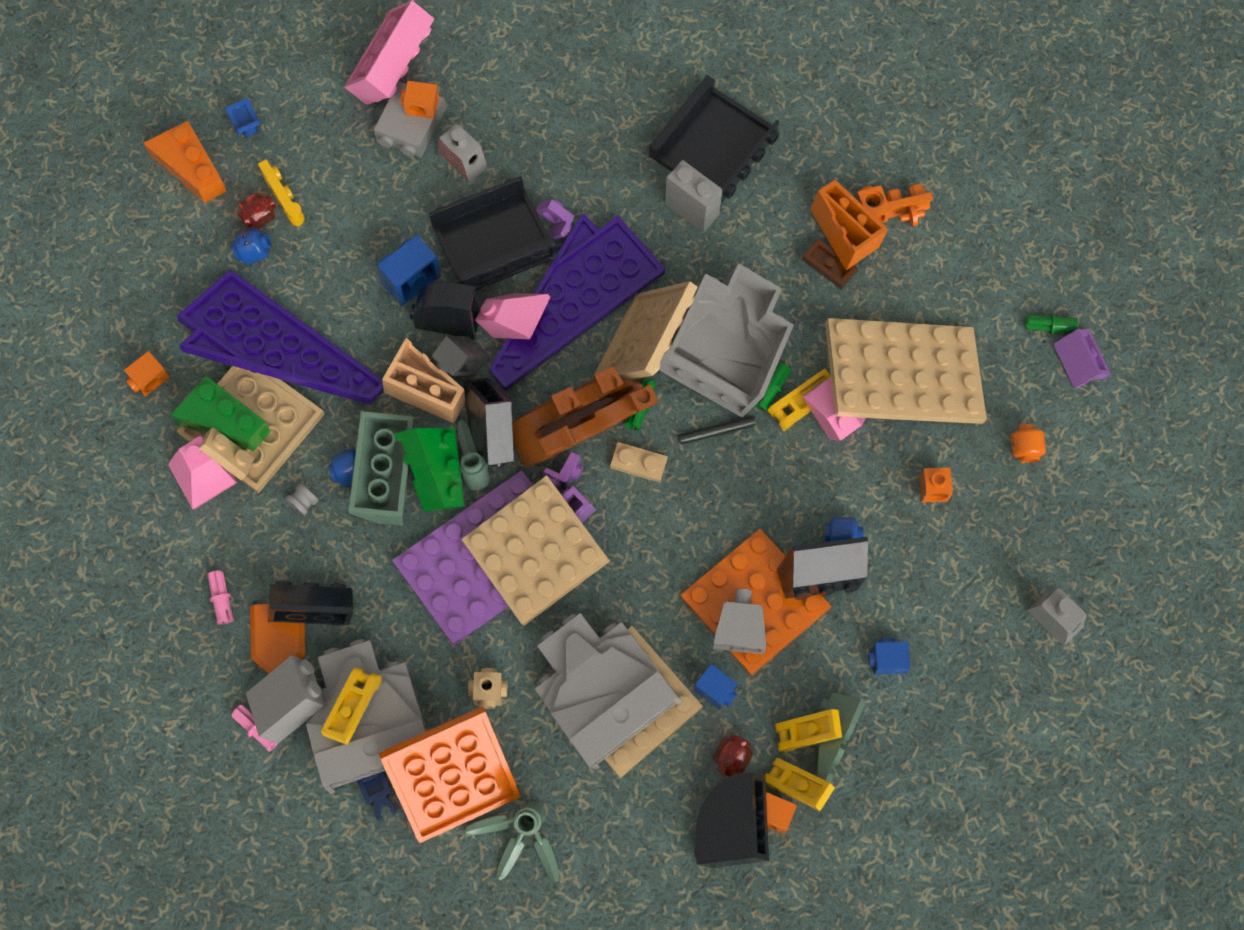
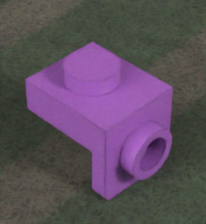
M551 199L539 203L535 211L554 224L549 237L552 236L555 240L567 236L571 231V223L575 216L564 209V205L557 200Z
M571 452L560 473L545 467L543 478L547 475L558 490L560 487L565 490L568 489L572 480L577 481L582 473L581 456Z

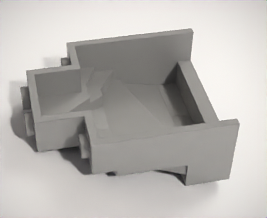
M738 263L728 274L724 284L706 273L696 284L698 288L693 295L694 301L686 309L682 317L683 323L675 331L671 339L672 344L660 361L659 371L738 416L743 417L764 397L794 325L784 317L772 312L782 288Z
M581 613L577 616L572 614L562 622L563 627L556 632L553 630L548 632L540 639L542 643L537 647L556 673L552 675L550 672L538 681L539 686L535 690L588 766L597 770L601 767L599 764L601 761L675 704L680 706L683 702L622 622L618 625L613 623L603 631L604 636L600 638Z
M365 639L353 641L349 644L350 647L341 650L339 648H331L324 651V655L318 657L326 685L324 689L320 687L325 706L307 720L306 727L322 786L330 794L336 793L335 787L386 771L379 757V752L427 731L406 662H391L384 666L385 669L380 670L374 647L370 640L366 642ZM354 667L364 669L367 674L375 673L381 675L382 681L378 690L374 692L349 744L346 745L324 737L321 730ZM360 683L357 687L363 689L365 685Z

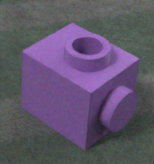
M574 486L561 493L582 523L596 511L592 504Z

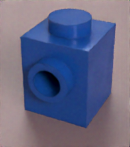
M883 638L878 640L879 643L874 644L872 651L868 652L869 667H874V675L905 674L910 669L908 641L895 642L894 638Z
M713 664L708 667L694 686L695 692L719 710L724 704L729 707L738 695L735 692L737 683Z

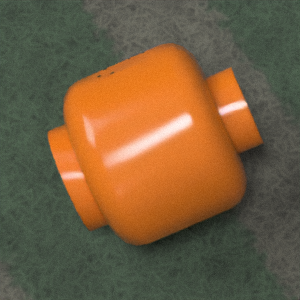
M1034 424L1019 425V430L1011 434L1013 457L1019 459L1020 463L1040 461V457L1046 453L1044 431L1035 428Z

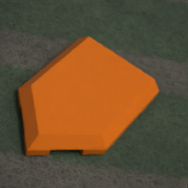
M256 604L250 606L251 659L268 674L291 655L303 659L306 656L305 624L268 622L269 604Z

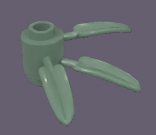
M460 419L457 428L461 451L464 455L460 462V471L465 485L469 489L480 490L485 488L490 482L489 465L480 454L476 453L477 450L470 429L466 422Z
M534 801L525 802L512 818L507 819L505 814H500L476 821L466 827V834L478 835L504 830L509 827L510 823H514V827L519 834L517 838L513 837L510 839L502 855L496 872L498 880L504 879L516 863L524 848V842L521 841L523 836L533 834L537 840L534 842V846L546 873L554 882L559 878L558 865L550 842L547 838H541L538 831L545 820V811L539 803Z

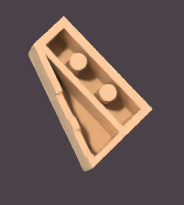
M406 338L382 379L384 393L454 424L465 404L464 389L447 373L437 368L429 360V357L418 351L412 345V342Z

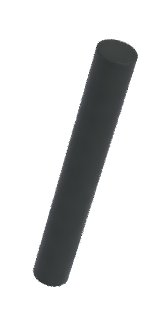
M754 416L680 434L678 438L680 444L683 445L756 426Z

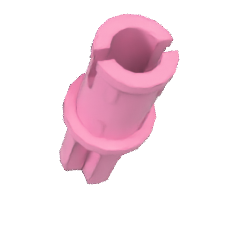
M220 570L208 573L207 577L212 595L210 602H213L217 625H221L222 622L224 624L233 622L234 618L229 601L231 594L227 592L224 574Z
M242 704L233 711L232 717L248 731L247 735L249 737L253 736L268 752L275 748L278 743L259 737L251 711Z

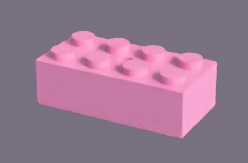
M412 0L389 10L344 88L367 105L379 102L385 98H391L397 90L396 84L398 80L404 77L409 69L407 66L409 61L419 53V44L430 34L432 30L430 26L434 18Z

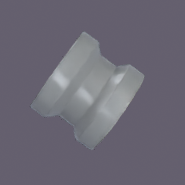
M299 483L295 487V492L292 495H288L285 501L300 515L305 516L308 513V508L311 505H315L318 499L305 486Z

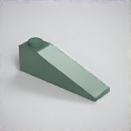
M833 692L829 700L823 699L818 712L830 709L839 711L842 738L817 743L815 776L831 783L835 774L834 770L844 754L846 742L855 729L866 700Z

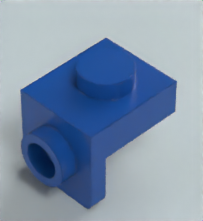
M248 98L225 108L238 136L243 134L246 138L258 132L257 127L261 126V123Z

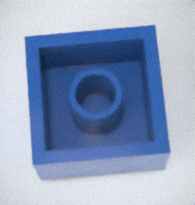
M418 235L413 239L405 240L397 251L393 254L385 255L377 265L382 285L401 307L418 295L422 287L434 283L441 277L437 256Z

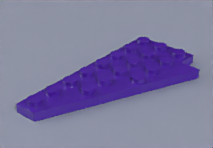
M583 213L560 249L558 258L554 259L534 293L548 294L550 299L531 338H507L489 368L490 373L505 391L664 275L665 268L619 216L598 230Z
M232 270L226 272L177 315L178 321L193 332L180 344V350L185 353L369 405L384 392L383 382L380 377Z

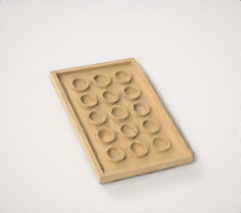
M828 318L825 322L835 416L983 424L987 420L974 327Z

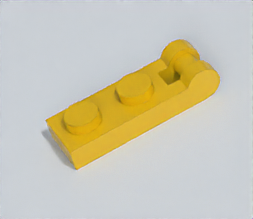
M267 159L258 163L262 176L290 223L294 226L302 225L305 218L298 203L291 201L294 197L287 185L283 187L280 183L282 176L277 167L271 168Z
M824 368L774 403L767 412L771 417H776L780 422L778 425L783 431L787 430L795 422L811 412L803 396L831 375ZM787 406L792 410V413L788 416L783 411Z
M358 667L353 668L321 730L324 737L346 745L349 744L374 692L380 687L382 676L375 673L367 674L364 669ZM360 683L365 685L363 689L358 688L357 686Z
M836 709L775 724L776 733H779L780 742L778 743L779 752L793 751L797 748L842 738L839 711Z
M777 757L772 763L773 768L770 773L764 775L767 786L818 811H821L835 789L830 782Z

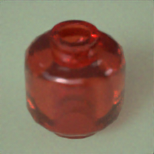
M256 192L239 204L240 211L237 214L248 229L252 227L260 230L275 219L273 209L276 208V205L269 195L264 197Z
M731 734L730 737H722L712 756L714 762L718 764L717 770L729 777L733 773L743 774L753 757V751L749 748L751 743L735 734Z

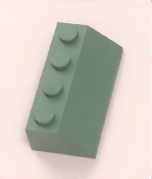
M361 411L349 514L374 523L403 526L410 464H405L403 457L406 456L401 441L397 442L395 433L413 429L414 416Z

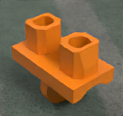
M922 184L909 187L908 193L910 197L902 198L899 189L888 191L886 199L891 210L889 218L899 216L900 222L908 221L911 227L918 225V218L925 217L924 210L930 209V201H933L932 193H926Z

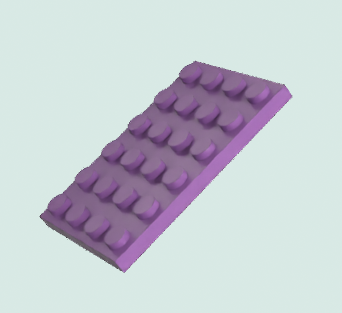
M522 470L392 560L453 646L509 607L461 539L533 486Z

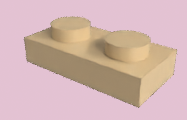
M213 427L206 432L199 447V450L240 480L247 476L254 461V458L245 450L241 449Z
M618 442L610 468L660 483L668 456Z

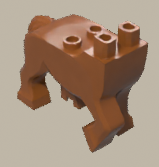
M612 366L595 374L593 380L575 389L569 387L550 396L549 401L512 421L513 444L519 454L518 458L521 464L529 468L546 461L610 429L631 415L659 403L651 384L642 388L643 386L639 381L622 380L615 367Z

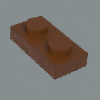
M819 238L802 257L805 263L841 290L858 270V267L855 265L845 270L834 249Z

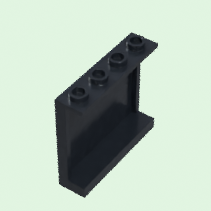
M706 75L649 145V157L670 171H673L684 160L722 189V203L725 198L730 199L737 189L736 185L740 179L742 181L746 180L751 172L750 167L752 164L761 161L766 152L764 149L767 145H773L780 134L778 132L780 121L776 120L771 125L714 88L715 80Z
M521 176L509 179L492 188H486L472 196L461 198L449 205L438 207L428 213L433 230L459 284L475 286L476 291L558 258L556 242L552 236L549 237L539 215L535 211L524 188Z

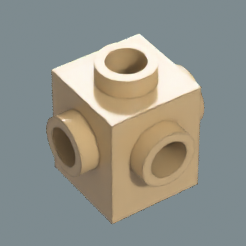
M483 668L481 672H474V680H469L468 696L473 697L474 704L479 705V708L483 706L484 709H494L495 706H502V697H507L508 681H503L502 673H497V669ZM492 684V687L489 690H484L482 685Z

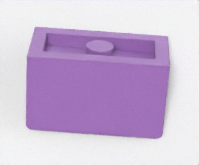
M1077 329L1054 343L1056 352L1074 388H1079L1093 379H1105L1111 375L1090 330Z

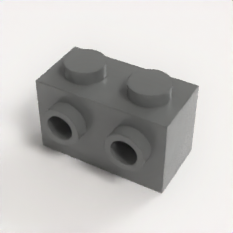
M469 336L443 337L437 342L436 350L432 354V357L438 362L437 366L452 376L475 375L490 356Z

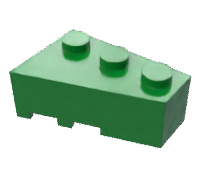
M207 376L203 378L171 414L178 426L197 430L204 435L213 427L237 446L254 451L271 432L266 421Z
M413 428L395 433L397 442L401 441L406 456L403 457L405 464H410L415 480L412 482L423 511L442 512L464 507L455 428Z

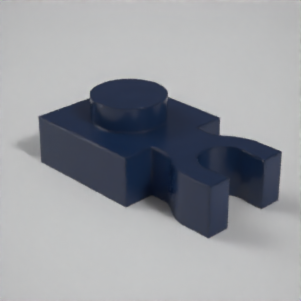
M384 772L357 780L366 804H375L374 814L378 822L383 820L380 814L383 807H389L392 815L398 813L393 803L387 799V796L392 795L393 792Z

